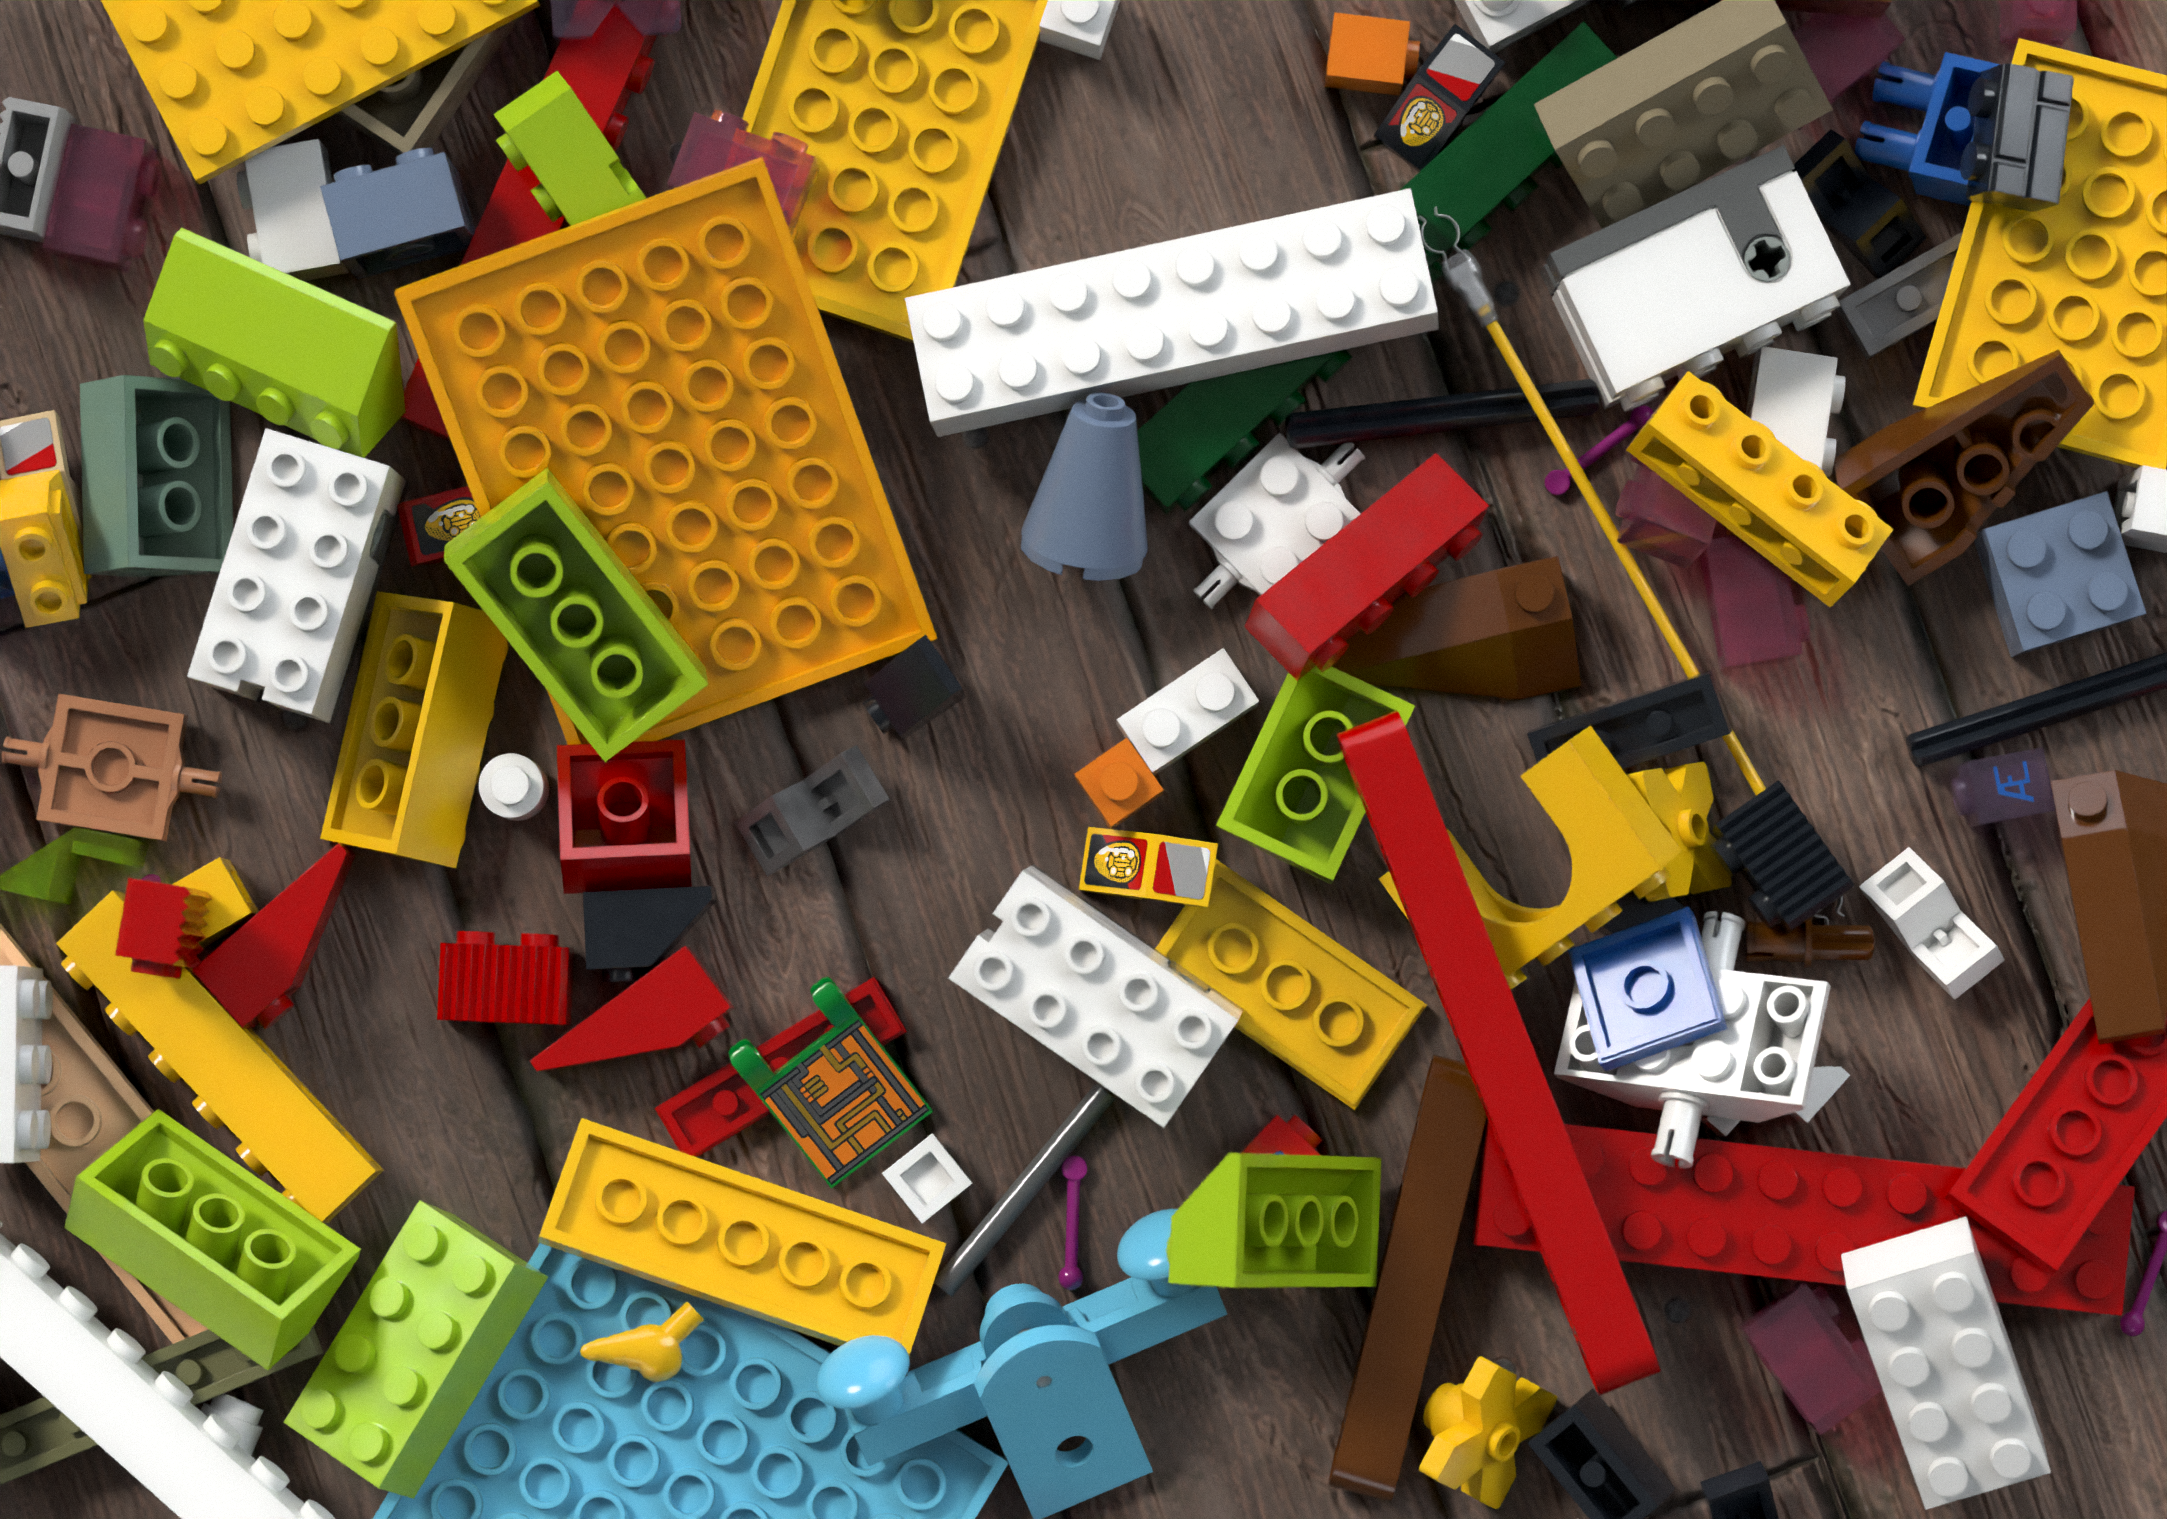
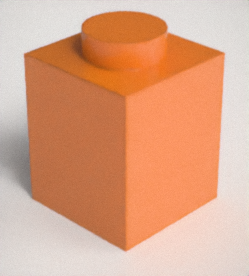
M1334 12L1324 87L1400 96L1404 78L1412 79L1417 73L1420 41L1408 40L1410 21Z
M1127 737L1074 774L1075 780L1110 829L1120 825L1163 795L1164 789Z

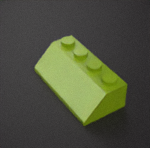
M181 228L174 235L143 320L150 365L157 367L167 376L179 377L208 390L218 399L232 401L261 414L268 421L276 425H285L312 437L323 446L365 458L406 412L397 322L184 228Z
M159 1109L76 1176L64 1227L266 1370L273 1367L308 1335L359 1258L361 1251L352 1242Z
M1229 1153L1171 1216V1233L1166 1246V1255L1169 1263L1168 1283L1232 1288L1376 1287L1382 1158Z

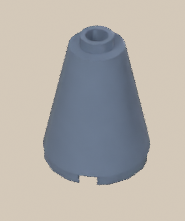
M1093 393L1072 406L1022 526L1021 550L1030 561L1050 572L1062 575L1065 564L1084 568L1083 579L1086 580L1121 579L1137 573L1141 569L1143 557L1145 558L1148 551L1136 414L1125 405L1122 398L1116 395Z

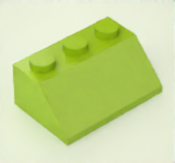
M1315 666L1298 681L1288 672L1216 827L1280 861L1332 884L1365 814L1336 734L1396 710L1399 712L1406 727L1415 705L1332 666L1324 672H1321Z

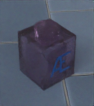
M2043 747L1967 761L1957 765L1960 777L1952 778L1951 780L1952 796L1957 814L1959 816L1967 815L1970 828L2055 811Z

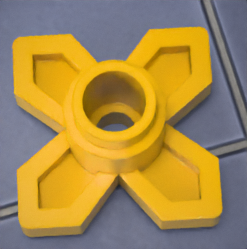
M1697 762L1665 769V773L1662 768L1627 774L1628 778L1682 850V853L1664 866L1671 877L1646 895L1648 902L1687 895L1689 891L1691 894L1730 887L1732 883L1731 876L1720 864L1710 847L1717 840L1709 833L1706 819L1714 800L1706 763Z
M1482 1356L1478 1357L1464 1383L1457 1385L1451 1382L1444 1383L1428 1399L1424 1409L1423 1420L1425 1426L1431 1430L1434 1440L1419 1466V1471L1454 1490L1461 1486L1462 1492L1481 1503L1498 1509L1516 1478L1514 1453L1519 1443L1541 1431L1557 1401V1396L1523 1377L1517 1380L1516 1374Z

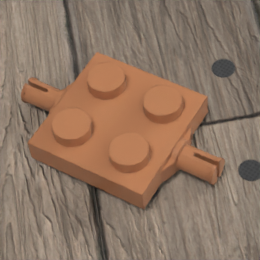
M58 694L53 726L43 743L7 736L3 747L28 752L27 755L2 751L3 764L10 763L39 768L38 773L42 789L36 820L167 841L172 807L180 796V792L210 796L217 799L220 792L219 787L196 783V780L220 784L222 782L221 771L215 772L185 767L183 744L188 716L185 714Z

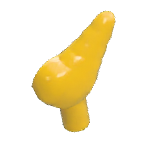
M686 1301L662 1325H641L635 1329L613 1334L609 1337L598 1338L584 1344L580 1349V1353L585 1359L590 1361H600L639 1371L645 1379L652 1382L666 1381L674 1377L681 1368L683 1357L679 1344L704 1319Z

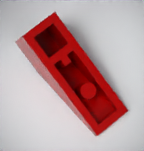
M341 843L335 845L208 955L198 966L192 969L242 1028L253 1029L260 1023L266 1030L277 1023L294 1007L295 1004L289 997L302 985L356 856L348 846Z
M683 946L531 1059L530 1063L536 1071L544 1072L684 1047L692 1040L700 1049L730 1027L724 1016L735 1008L692 949L688 946Z

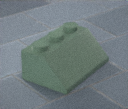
M120 375L81 383L80 420L84 574L130 577L220 574L233 533L230 401L218 399L208 390L182 379Z

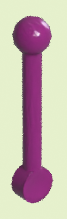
M1647 405L1634 408L1627 422L1577 459L1582 469L1585 470L1637 429L1641 430L1654 413L1653 409ZM1567 467L1563 471L1553 470L1545 477L1544 487L1551 495H1562L1568 490L1570 480L1573 477Z
M1070 1156L1062 1163L1061 1167L1062 1174L1068 1182L1065 1267L1060 1270L1058 1280L1064 1289L1076 1290L1083 1283V1273L1078 1268L1080 1180L1087 1173V1164L1079 1156Z
M2167 1210L2162 1211L2157 1217L2156 1224L2160 1233L2131 1311L2125 1313L2120 1319V1328L2127 1336H2138L2145 1329V1320L2142 1316L2167 1251Z

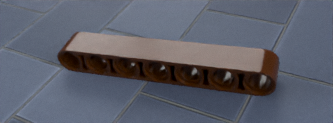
M1433 1054L1377 1277V1286L1374 1289L1329 1476V1487L1389 1502L1392 1501L1397 1486L1486 1121V1114L1467 1066L1463 1061Z

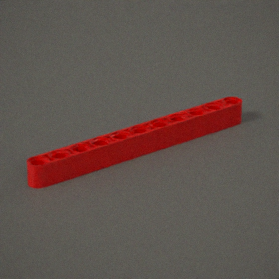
M1397 710L1336 734L1358 795L1598 1395H1604L1659 1373L1661 1370L1654 1349L1399 712Z

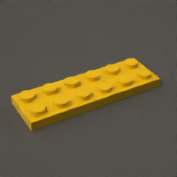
M584 1118L580 1120L538 1238V1243L838 1346L863 1336L880 1335L890 1337L901 1343L909 1356L946 1246L944 1242Z

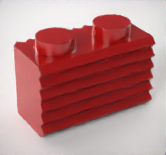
M128 878L115 956L132 958L131 972L181 979L183 966L195 968L201 963L196 955L203 951L199 942L206 937L201 929L208 925L203 917L210 912L205 904L212 900L208 892Z
M457 931L456 943H440L437 1020L571 1025L574 949L559 947V935L521 933L520 946L495 945V932Z

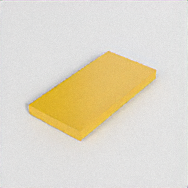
M1218 860L1215 861L1209 907L1185 905L1155 948L1243 1008L1244 1010L1234 1026L1236 1029L1353 1110L1360 1104L1427 1006L1423 1001Z

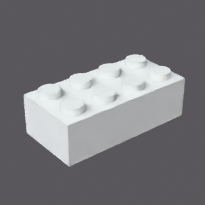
M1967 1216L1841 1254L1847 1291L1925 1510L2051 1473L2043 1436Z

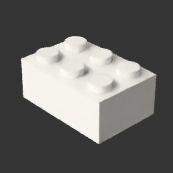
M0 966V1163L40 1161V1149H47L50 1143L51 1120L49 1111L41 1110V1084H49L52 1055L50 1046L42 1045V1019H50L53 991L51 982L43 981V968Z

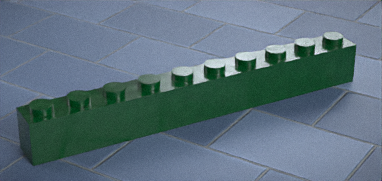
M1584 21L1400 189L1411 188L1417 217L1422 216L1427 221L1423 230V236L1430 248L1444 251L1447 257L1454 251L1453 245L1456 241L1454 225L1445 218L1436 217L1434 215V207L1437 206L1438 214L1448 215L1457 222L1460 229V237L1456 246L1466 255L1491 232L1493 228L1486 220L1500 207L1505 205L1513 212L1536 191L1539 185L1532 178L1549 162L1557 169L1563 166L1534 104L1617 59V56ZM1418 219L1419 228L1421 230V227L1424 223L1423 221ZM1424 247L1433 286L1446 273L1440 265L1443 261L1442 254L1431 253ZM1344 349L1189 383L1137 431L1143 490L1165 514H1168L1177 504L1186 512L1213 487L1206 478L1224 461L1231 469L1236 467L1259 445V442L1253 435L1265 423L1272 419L1280 426L1286 421L1288 415L1295 413L1305 403L1306 399L1299 393L1317 376L1324 383L1328 382L1353 357Z

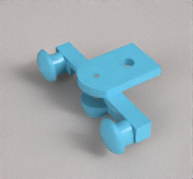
M1165 1209L1151 1213L1138 1220L1126 1231L1119 1243L1117 1251L1119 1266L1131 1278L1065 1306H1061L1056 1299L1042 1293L1035 1286L1029 1284L1006 1286L996 1292L986 1305L985 1316L980 1326V1342L909 1372V1354L905 1347L895 1339L880 1335H869L850 1340L834 1350L823 1362L817 1376V1390L822 1400L827 1404L838 1408H845L853 1434L868 1466L988 1416L1033 1519H1043L1153 1472L1108 1365L1225 1316L1227 1311L1216 1286L1168 1283L1169 1263L1166 1255V1246L1171 1233V1216L1178 1209ZM1069 1437H1086L1083 1444L1074 1450H1056L1059 1444Z

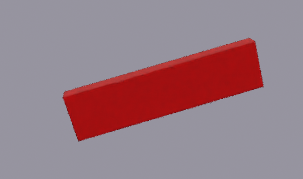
M875 977L844 994L883 1046L908 1032ZM819 1009L757 1046L756 1049L771 1070L775 1072L834 1026ZM731 1063L654 1108L679 1151L697 1158L771 1114L770 1110Z

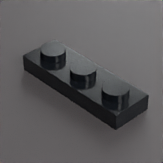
M1709 670L1532 729L1527 735L1536 761L1539 763L1591 725L1620 767L1625 769L1728 735L1732 729L1712 671Z

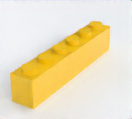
M112 890L56 943L67 955L61 962V965L84 989L88 990L95 985L111 1003L104 1010L122 1031L130 1037L138 1031L151 1044L154 1050L148 1057L165 1077L173 1083L182 1078L196 1092L198 1096L192 1101V1104L208 1123L217 1130L226 1124L241 1140L242 1143L235 1150L252 1170L260 1176H263L269 1170L286 1188L281 1193L324 1224L329 1223L384 1169L252 1029L242 1028L193 972V968L183 966L181 979L131 972L132 958L115 956L125 893Z

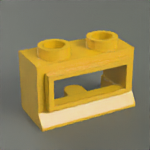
M60 469L0 480V548L25 627L29 628L79 618L80 604L87 603L88 580L92 575L84 574V548Z

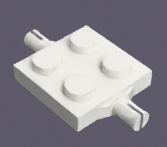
M1278 433L1189 521V525L1212 547L1215 557L1220 564L1193 589V592L1202 599L1217 583H1220L1204 599V603L1210 609H1213L1214 605L1237 583L1262 595L1361 513L1345 498L1339 482L1361 460L1365 459L1362 452L1357 448L1341 465H1338L1354 449L1352 442L1343 443L1319 465L1317 462L1303 457L1296 449L1291 448L1288 441Z

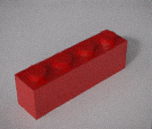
M1435 453L1255 600L1244 627L1297 681L1315 666L1321 672H1324L1343 656L1349 647L1346 641L1356 632L1362 629L1368 635L1375 631L1393 612L1394 607L1391 604L1405 592L1411 598L1415 597L1437 576L1439 572L1436 568L1437 565L1450 555L1455 561H1458L1476 546L1483 536V533L1478 528L1489 505Z

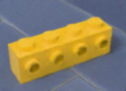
M1689 371L1686 372L1664 398L1626 449L1830 608L1855 584L1893 531V528L1878 518L1876 512L1869 505L1852 498L1830 481L1820 467L1810 461L1803 460L1777 440L1767 426L1750 419L1728 402L1715 386L1701 381Z

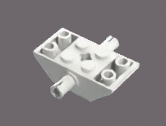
M1710 911L1704 914L1701 938L1728 1029L1605 1072L1597 1058L1575 979L1554 1071L1555 1076L1559 1079L1632 1106L1663 1110L1651 1158L1660 1164L1674 1167L1675 1159L1679 1160L1678 1166L1680 1168L1692 1167L1694 1161L1693 1153L1702 1115L1762 1122L1805 1109L1831 986L1825 981L1733 971L1741 934L1745 928V921L1736 915L1726 912L1722 913L1721 922L1718 921L1719 914L1717 911Z

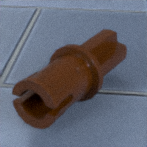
M1810 918L1786 935L1779 924L1769 929L1763 922L1746 921V963L1769 961L1804 962V968H1811L1812 960H1869L1874 954V931L1868 925H1812Z

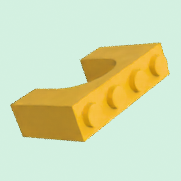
M1591 725L1521 775L1523 781L1564 836L1572 860L1571 884L1565 899L1560 905L1536 909L1523 907L1503 898L1487 883L1455 837L1447 829L1510 990L1527 978L1520 968L1535 957L1544 967L1575 945L1568 934L1579 926L1585 924L1588 930L1593 933L1621 913L1623 910L1616 900L1633 890L1637 897L1641 899L1668 880L1671 875L1664 866L1682 853L1680 847ZM1388 871L1379 880L1407 918Z

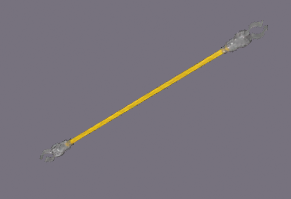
M1437 206L1434 207V215L1449 220L1456 229V241L1453 248L1458 253L1447 259L1444 251L1434 250L1426 244L1423 230L1427 221L1422 216H1418L1417 218L1424 223L1420 230L1423 246L1431 253L1442 254L1443 262L1440 263V268L1447 285L1460 295L1469 313L1479 320L1481 326H1486L1687 677L1700 674L1497 321L1499 316L1495 311L1493 298L1482 281L1480 265L1474 255L1467 249L1461 251L1456 246L1460 237V229L1457 222L1448 215L1438 214ZM1732 730L1730 734L1722 736L1754 794L1758 795L1764 791L1766 787L1734 731ZM1842 896L1838 899L1835 912L1844 917L1845 915L1839 912L1843 902ZM1814 915L1815 917L1824 918V925H1829V920L1826 916Z

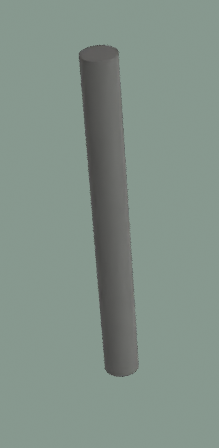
M1097 1083L1093 1085L935 1277L934 1283L951 1297L954 1296L1113 1103L1114 1097Z

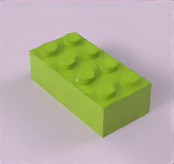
M548 467L444 545V562L604 762L608 761L708 685L705 666Z
M419 1200L284 1423L377 1488L414 1499L544 1286L548 1276L456 1215Z

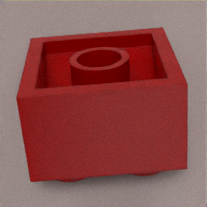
M685 739L631 742L606 762H604L591 744L557 745L560 863L564 894L692 887Z

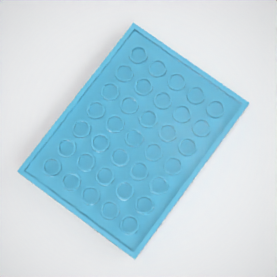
M540 1243L528 1264L548 1276L544 1286L414 1499L388 1492L373 1519H975L1007 1467L1008 1461L1005 1457L959 1429H955L868 1466L853 1434L845 1408H838L827 1404L822 1400L817 1390L818 1372L823 1362L832 1352L797 1331ZM686 1301L704 1319L679 1344L683 1357L681 1368L674 1377L666 1381L652 1382L645 1379L639 1371L600 1361H590L585 1359L580 1353V1349L584 1344L598 1338L609 1337L613 1334L635 1329L641 1325H662Z

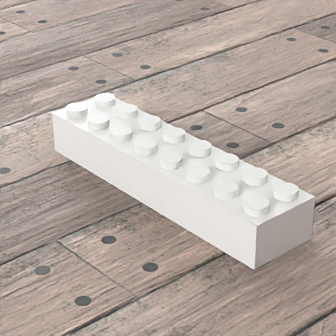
M1411 188L905 298L929 420L937 437L1071 409L1076 402L1086 399L1088 395L1093 393H1109L1122 398L1439 329L1438 311Z

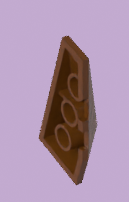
M2058 349L1892 423L1834 459L1838 487L1852 498L1869 505L1876 512L1878 518L1893 528V531L1880 548L1906 584L1910 586L1964 553L1977 538L1976 531L1998 506L2003 508L2016 493L2015 487L2038 461H2044L2095 404L2094 399Z
M1549 557L1428 586L1413 598L1405 592L1391 604L1394 610L1384 623L1368 635L1362 629L1356 632L1346 641L1349 644L1347 651L1332 665V667L1372 686L1490 696L1509 700H1522L1580 687L1581 679L1573 618L1559 557Z
M2117 770L2050 781L2056 827L2099 1045L2164 1034L2167 1019V783Z

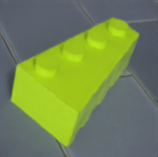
M558 71L493 114L506 132L496 139V142L517 172L529 166L541 184L530 191L552 223L563 216L571 226L646 199V196L634 179L620 164L619 157L587 110Z

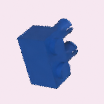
M1945 52L1941 67L1936 75L1891 65V63L1883 61L1878 70V75H1882V79H1875L1873 101L1926 112L1925 120L1918 134L1876 125L1871 121L1865 120L1860 129V134L1864 135V139L1857 138L1855 154L1861 162L1867 161L1908 171L1916 194L1970 206L1972 200H1967L1966 198L1968 180H1964L1960 172L1964 149L1969 142L1973 141L1976 118L1971 116L1968 110L1969 94L1974 82L1981 77L1982 71L2001 64Z

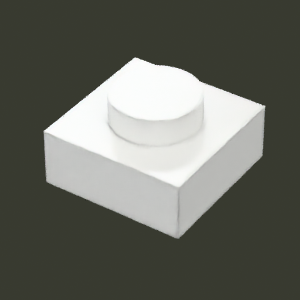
M933 1133L882 1173L921 1223H924L972 1184V1181Z

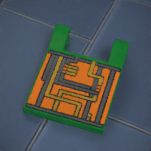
M826 976L811 986L810 993L814 1003L832 1023L833 1028L775 1072L771 1070L751 1041L746 1038L734 1044L729 1049L728 1054L731 1064L755 1091L832 1189L927 1117L933 1110L855 1011L839 987L830 977Z

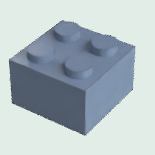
M433 148L411 150L398 155L395 158L397 162L395 166L373 172L371 165L346 168L333 175L334 183L320 186L340 261L358 280L467 250L475 233V227L460 173L445 152L434 155Z
M2107 491L1988 527L1977 533L1974 543L2011 657L2122 624L2146 614Z

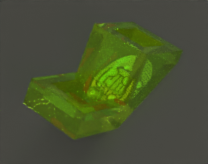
M75 827L0 874V890L70 905L81 855L143 869L149 844L126 837Z

